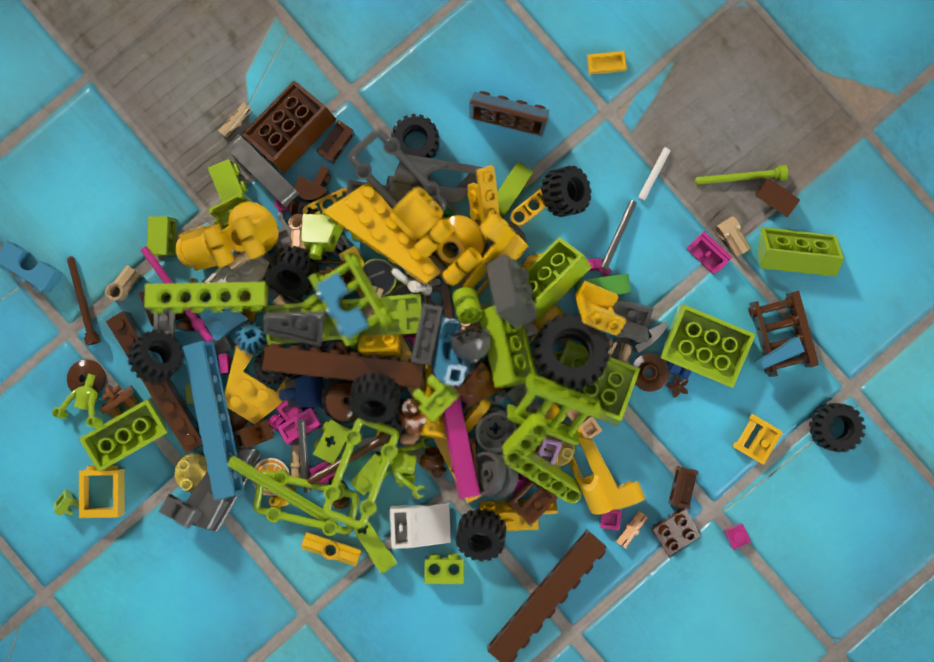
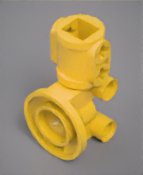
M414 188L392 209L390 215L393 221L411 239L419 240L415 244L419 254L427 258L434 252L441 262L443 261L449 266L443 272V277L450 285L455 286L482 261L481 255L484 251L485 239L478 224L462 215H452L442 219L443 210L422 188ZM446 242L457 244L459 254L452 252Z
M243 202L233 208L229 215L228 227L221 230L219 224L211 226L208 224L179 234V239L176 243V253L184 266L193 267L195 271L217 265L218 267H223L234 262L235 259L231 252L233 250L245 251L248 259H254L274 248L279 236L278 226L273 215L264 206L255 202Z

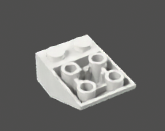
M449 503L391 506L392 549L451 543Z

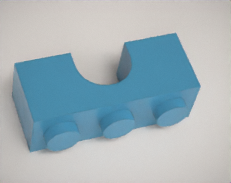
M6 241L0 250V268L9 273L11 271L17 274L15 276L17 279L25 283L27 281L33 284L32 288L41 293L43 291L51 292L63 272L42 261H39L35 268L29 270L27 259L31 253L16 243Z
M338 273L316 285L319 289L316 293L322 302L326 301L329 306L326 310L332 319L336 318L339 324L336 327L342 337L346 335L350 339L370 327L358 307L350 312L342 311L340 301L350 291Z

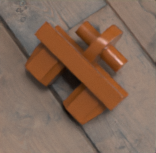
M111 385L106 386V394L102 398L109 400L102 404V408H100L101 413L107 412L114 419L123 412L118 406L121 402L128 409L135 406L138 400L133 394L135 391L133 386H129L119 394L118 392L122 390L119 385L115 388Z
M414 399L405 400L401 407L402 410L399 409L396 415L400 419V426L407 428L408 434L420 433V424L426 423V417L418 411L419 404Z

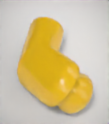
M288 485L287 488H289V489H291L292 491L296 492V488H295V487H293V486H291V485ZM277 495L269 499V504L272 507H282L289 504V502Z

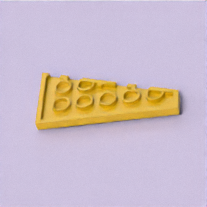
M369 182L323 211L322 214L325 217H329L337 222L338 226L354 234V237L377 253H381L389 258V261L393 264L396 263L405 269L406 273L422 284L426 285L440 275L441 271L430 257H423L416 250L415 244L417 241L411 239L393 221L390 215L392 209Z

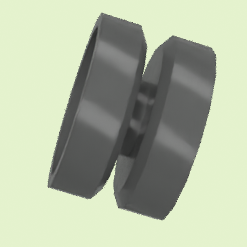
M490 452L477 454L479 494L498 498L509 496L517 484L518 471L508 466L504 461V456L501 454Z

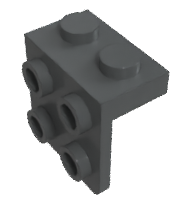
M618 299L613 306V310L616 315L626 319V324L617 336H614L618 338H631L638 343L648 342L647 327L653 307Z

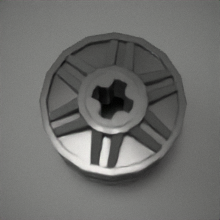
M490 405L487 412L474 426L478 443L483 449L493 453L503 452V444L517 430L516 424L508 420L507 409L500 405ZM493 423H497L495 429L492 428Z

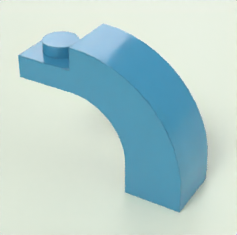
M441 316L431 361L435 376L442 383L462 386L466 366L459 363L453 351L450 338L451 336L454 337L453 333L460 331L461 323L458 319Z

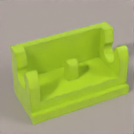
M240 192L209 208V214L216 218L214 224H219L222 230L228 227L229 215L233 208L243 202H252L251 198Z
M148 216L147 247L153 255L158 257H176L177 219L168 216Z

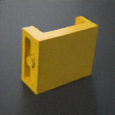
M584 281L575 294L583 323L617 336L626 324V319L616 315L613 310L614 304L619 299L618 295Z

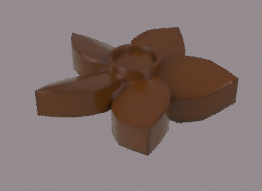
M674 375V383L666 385L669 389L673 390L674 398L680 392L688 394V390L683 387L687 385L688 379L680 381L679 377Z

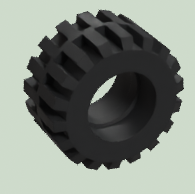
M411 114L412 117L409 118L406 115L402 121L399 119L397 126L394 125L391 137L399 140L402 152L407 155L435 158L436 152L439 150L440 140L439 132L436 129V125L431 123V119L428 117L425 119L424 115L419 114V117H416V114ZM414 131L422 132L427 137L426 144L416 150L408 148L404 143L406 136Z
M566 166L551 170L545 175V179L542 180L541 197L544 199V206L548 207L547 210L550 213L552 212L554 216L565 217L580 214L589 206V201H591L590 193H592V190L590 188V181L587 180V175L583 174L581 168Z
M287 245L285 248L280 247L278 251L274 252L266 269L265 276L267 277V283H270V287L275 289L278 294L282 293L285 297L291 296V298H295L298 296L300 298L312 290L313 285L308 277L319 272V265L316 264L317 260L309 257L310 252L307 253L306 249Z
M157 329L151 332L147 331L130 347L127 355L130 359L127 362L128 365L132 366L130 369L132 373L136 372L138 379L141 377L144 382L150 381L151 384L156 382L163 383L177 372L183 364L184 352H181L183 347L178 345V339H173L170 333L165 334L163 330L158 332ZM148 350L158 353L163 363L154 361Z
M372 372L367 375L362 374L352 383L349 410L352 411L354 416H358L359 420H365L367 423L373 422L377 424L378 422L385 423L386 420L390 421L397 415L399 410L400 385L395 383V379L389 378L386 374H373Z
M841 403L824 404L822 408L815 410L817 414H812L813 422H809V426H812V429L809 431L810 434L814 435L812 439L818 442V446L834 452H849V449L854 450L857 448L855 444H861L860 438L865 436V433H862L863 429H866V425L862 424L865 420L863 417L858 416L860 412L854 410V407ZM839 416L844 422V432L835 439L830 433V423L835 417Z
M475 508L474 511L469 510L467 514L464 513L459 520L456 534V546L459 547L460 553H464V556L467 558L471 557V560L475 561L477 559L479 562H484V560L491 561L492 557L497 558L503 552L507 530L505 521L501 520L499 514L495 515V511H487L486 508H483V510Z

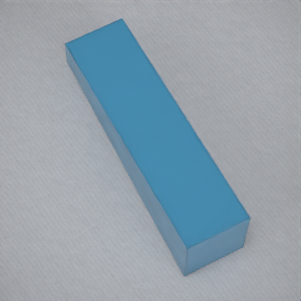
M791 338L756 361L757 369H765L804 352L800 338Z

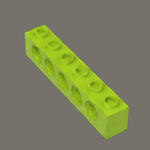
M265 282L145 284L144 307L154 314H163L164 311L170 310L171 313L178 314L183 313V310H191L192 313H203V310L222 313L226 309H230L231 312H243V309H250L251 312H262V309H268V285ZM250 293V300L243 302V296ZM191 294V300L188 303H184V297ZM207 294H211L210 301L204 303V296ZM226 294H231V299L228 302H223V297ZM171 295L170 302L164 303L165 297Z

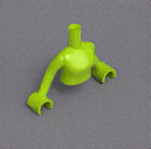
M88 374L85 385L73 390L60 407L53 409L52 415L66 419L68 417V410L66 408L76 397L73 407L89 411L86 424L90 427L101 428L102 419L95 417L94 404L97 402L98 393L92 386L96 376Z
M428 436L420 439L419 443L398 448L397 456L391 459L389 463L394 477L411 489L412 495L416 499L424 497L419 495L417 490H424L425 487H416L402 473L414 474L416 455L407 453L419 448H429L430 446H426L423 442L424 440H431ZM382 455L379 456L378 463L382 462Z

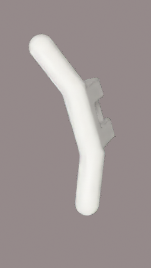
M397 268L392 270V275L406 284L409 290L414 293L421 292L423 295L429 296L432 292V287L441 284V280L435 278L424 285L414 278L407 277Z

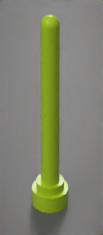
M779 165L777 168L767 171L702 176L695 178V183L709 184L774 178L778 179V181L788 179L787 165Z

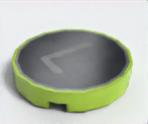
M372 259L364 263L362 268L372 286L377 287L376 293L378 288L384 290L381 297L391 293L397 281V278L392 275V270L394 269L392 265L382 259Z

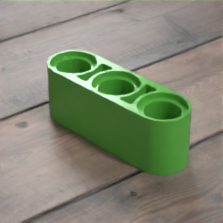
M629 274L579 280L574 285L575 294L584 281L614 292L617 295L631 293Z

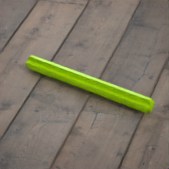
M232 456L229 459L228 467L319 521L325 522L328 520L329 517L325 516L321 507L239 458Z

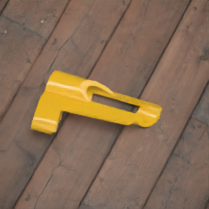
M491 213L480 226L481 232L493 240L494 244L462 288H474L487 273V263L505 254L511 259L517 260L528 247L525 241L498 214ZM489 277L477 290L478 296L490 283Z
M578 429L579 443L593 474L583 478L574 456L569 464L590 512L597 515L604 514L614 509H622L643 501L646 497L639 482H631L630 480L617 486L593 439L584 437L582 431Z

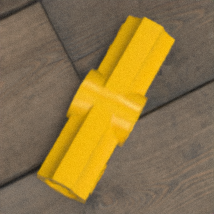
M306 532L301 545L303 550L321 555L328 560L334 559L355 567L362 551L361 549L340 543L336 539H327ZM327 545H333L336 548V553H329Z

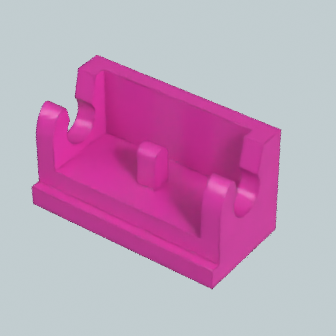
M705 231L700 233L686 248L713 275L717 271L719 272L732 259V256Z
M311 407L277 427L286 444L293 445L299 441L297 423L299 419H305L307 436L324 426L323 422L317 417V412Z

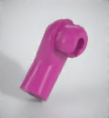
M600 258L587 260L592 267L589 271L599 270L604 277L612 272L609 267L607 270L600 268L603 261Z

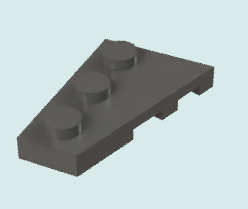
M326 311L266 313L263 333L320 347L323 342Z

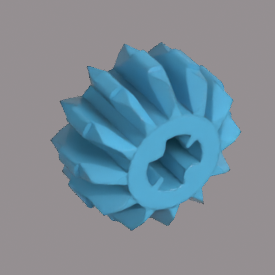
M248 321L247 326L240 325L241 331H236L235 333L237 337L235 338V343L238 345L239 350H245L246 354H249L251 351L257 354L258 349L264 351L263 345H267V334L263 333L264 326H259L256 321L253 325Z

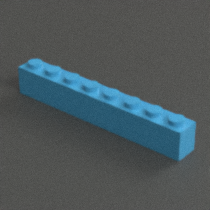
M200 341L183 346L184 359L192 390L191 394L194 399L195 413L200 428L199 433L202 438L203 452L206 457L207 471L211 481V491L214 500L243 494L245 489L242 475L227 465L232 456L237 458L238 456L214 342Z

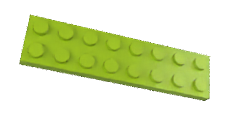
M421 294L381 297L380 301L383 306L388 308L392 322L382 324L378 321L360 332L358 338H360V335L417 334L422 311ZM363 298L341 300L340 305L345 310ZM303 303L268 306V309H265V315L266 313L309 311L302 307ZM327 312L325 314L323 341L342 340ZM267 334V345H271V343H303Z

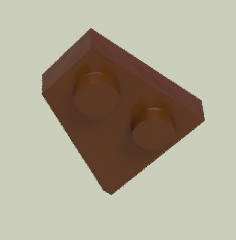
M477 362L456 392L468 405H473L503 391L505 388H495L493 375L482 362Z

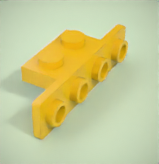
M492 165L476 171L478 184L470 183L467 185L470 217L474 222L481 225L491 213L500 216L495 168ZM484 235L485 242L488 243L489 238Z
M529 499L520 500L517 504L522 507ZM556 500L543 514L558 513ZM505 501L480 502V510L486 508L487 511H495V515L499 514L501 516V520L505 521L506 531L539 530V518L530 527Z

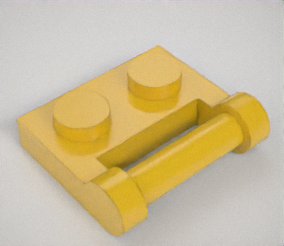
M751 414L749 423L739 440L734 442L732 447L764 465L783 432L756 415ZM758 424L761 428L747 449L744 445Z

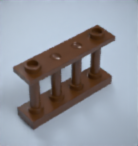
M799 291L787 293L783 301L759 306L758 301L749 303L748 312L754 320L763 357L791 339L769 343L767 332L790 326L795 328V337L800 338L804 348V352L800 353V356L788 358L765 368L764 371L768 374V377L778 376L776 369L800 363L805 365V367L819 366ZM783 308L790 309V319L764 325L763 313Z

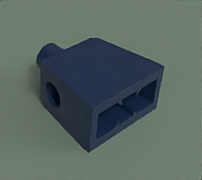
M300 375L285 381V389L279 390V398L281 401L287 400L289 408H321L322 379L318 376Z

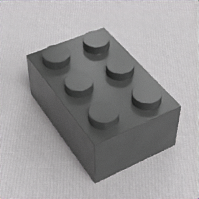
M507 254L487 263L486 267L496 314L515 328L536 320V305L532 301L531 294L533 292L528 284L527 278H529L527 270L518 265L517 261L511 259Z

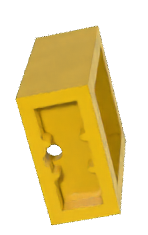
M95 465L86 466L85 470L79 471V518H114L125 515V469H118V465H111L98 472ZM113 475V507H89V476Z

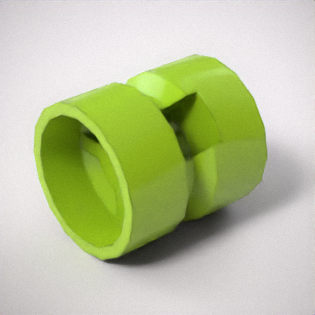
M463 287L456 290L452 298L458 321L463 324H472L479 321L483 313L477 291L472 287Z

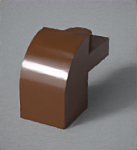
M321 166L314 182L299 176L294 186L299 192L297 198L312 203L329 195L328 189L324 188L325 185L327 186L332 178L329 168Z
M268 420L233 433L239 450L274 438L273 427L268 423Z

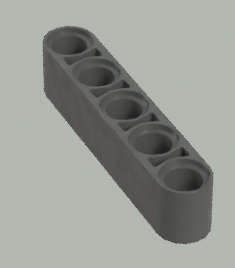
M239 134L225 147L285 207L299 195V192Z

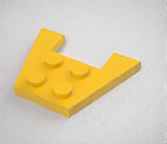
M237 345L225 390L227 408L256 424L284 402L279 398V390L285 389V381L291 379V377L286 376L277 391L263 382L261 383L258 379L244 371L254 354H246L245 350L240 351Z

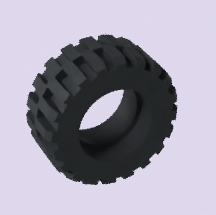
M565 313L562 318L560 315H557L552 321L548 320L538 332L532 351L533 363L535 368H538V375L540 377L544 376L546 380L572 390L576 389V391H581L584 387H590L600 378L610 359V353L608 352L610 350V342H606V333H601L600 329L583 323L581 314L578 313L575 316H571V313ZM562 338H573L580 341L588 351L589 358L587 363L577 368L561 364L553 353L555 342Z

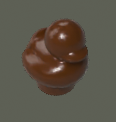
M426 448L424 454L420 457V464L424 469L431 470V474L434 477L439 478L447 471L443 467L444 458L438 448Z

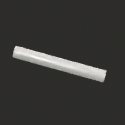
M663 148L638 196L640 200L645 201L671 151L670 149Z

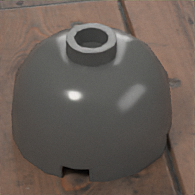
M474 328L460 330L453 333L454 337H450L455 354L463 360H468L469 363L478 362L480 358H483L488 353L491 346L490 332L484 328H480V332H474Z

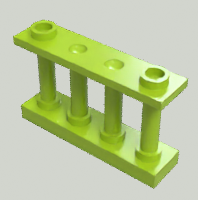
M345 253L344 257L347 262L327 275L314 273L308 277L317 292L319 290L316 286L317 284L335 273L342 275L351 269L356 280L346 285L348 290L352 292L361 286L366 297L347 309H342V311L350 312L357 307L362 309L371 304L376 314L366 319L370 326L378 321L382 324L392 322L388 308L383 306L361 267L362 262L356 254ZM326 301L322 302L326 309L329 308ZM336 318L332 319L334 325L338 326ZM359 333L350 339L346 335L343 336L342 339L346 346L358 343Z
M531 373L526 378L528 393L518 407L510 404L507 406L508 420L522 425L529 416L534 414L526 411V409L537 395L545 398V401L536 412L543 416L553 402L563 405L553 421L545 418L548 435L577 446L579 444L578 428L586 417L592 416L598 419L602 413L599 400ZM570 409L579 411V415L570 427L560 424Z

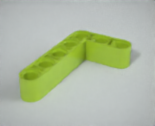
M540 413L532 414L503 444L502 451L505 463L567 503L578 502L581 498V493L577 481L532 452L548 434L545 417Z

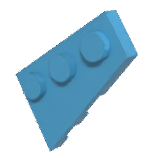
M207 294L204 296V303L210 301L211 294ZM230 309L223 310L222 313H213L211 310H203V313H198L215 341L250 321L240 312H231Z

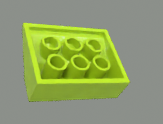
M681 304L678 306L660 358L733 388L756 334Z
M568 340L559 362L571 368L582 367L588 361V351L586 347ZM610 357L607 367L600 378L590 387H584L583 390L577 392L599 400L602 413L598 419L618 426L624 416L640 368Z

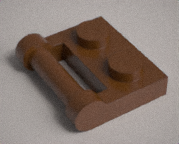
M528 478V481L511 498L509 497L505 503L531 527L558 497ZM533 486H536L538 490L520 507L517 504L520 499Z

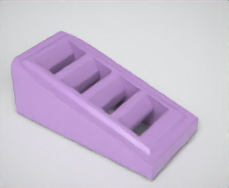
M547 434L538 444L536 454L554 465L562 445V440Z

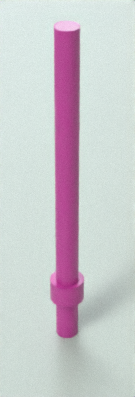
M147 246L143 247L140 251L163 283H173ZM184 310L191 320L195 331H199L207 343L210 342L213 337L206 329L204 321L198 318L196 313H192L191 310Z

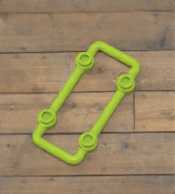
M356 420L353 429L345 434L347 445L332 485L324 490L326 501L323 506V512L325 516L357 529L366 526L370 515H373L377 510L375 501L390 460L394 459L398 454L396 444L399 439V433L397 429L381 422L374 424L373 422L367 423L365 420ZM364 424L390 434L391 438L389 443L385 444L381 449L383 460L368 500L363 501L360 505L362 516L360 521L331 510L333 501H336L341 496L339 485L354 446L358 445L362 440L360 430Z
M280 469L277 472L262 471V473L282 485L289 483L323 492L326 487L331 486L319 482L309 484L306 479L290 476L289 472L284 469ZM340 483L341 496L339 499L343 498V496L352 498L348 517L356 520L359 495L353 490L346 489L345 485ZM259 484L256 485L253 509L257 514L266 516L270 522L275 523L281 519L319 528L327 536H333L336 533L347 535L354 529V527L349 525L346 527L340 526L334 519H328L324 522L283 512L278 506H271L270 508L261 507L264 487Z

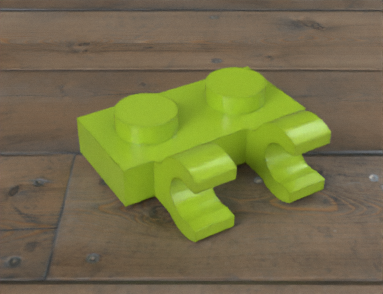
M431 375L427 379V384L436 391L428 398L420 389H417L413 393V397L422 404L418 410L433 423L459 395L451 384H442L435 376Z

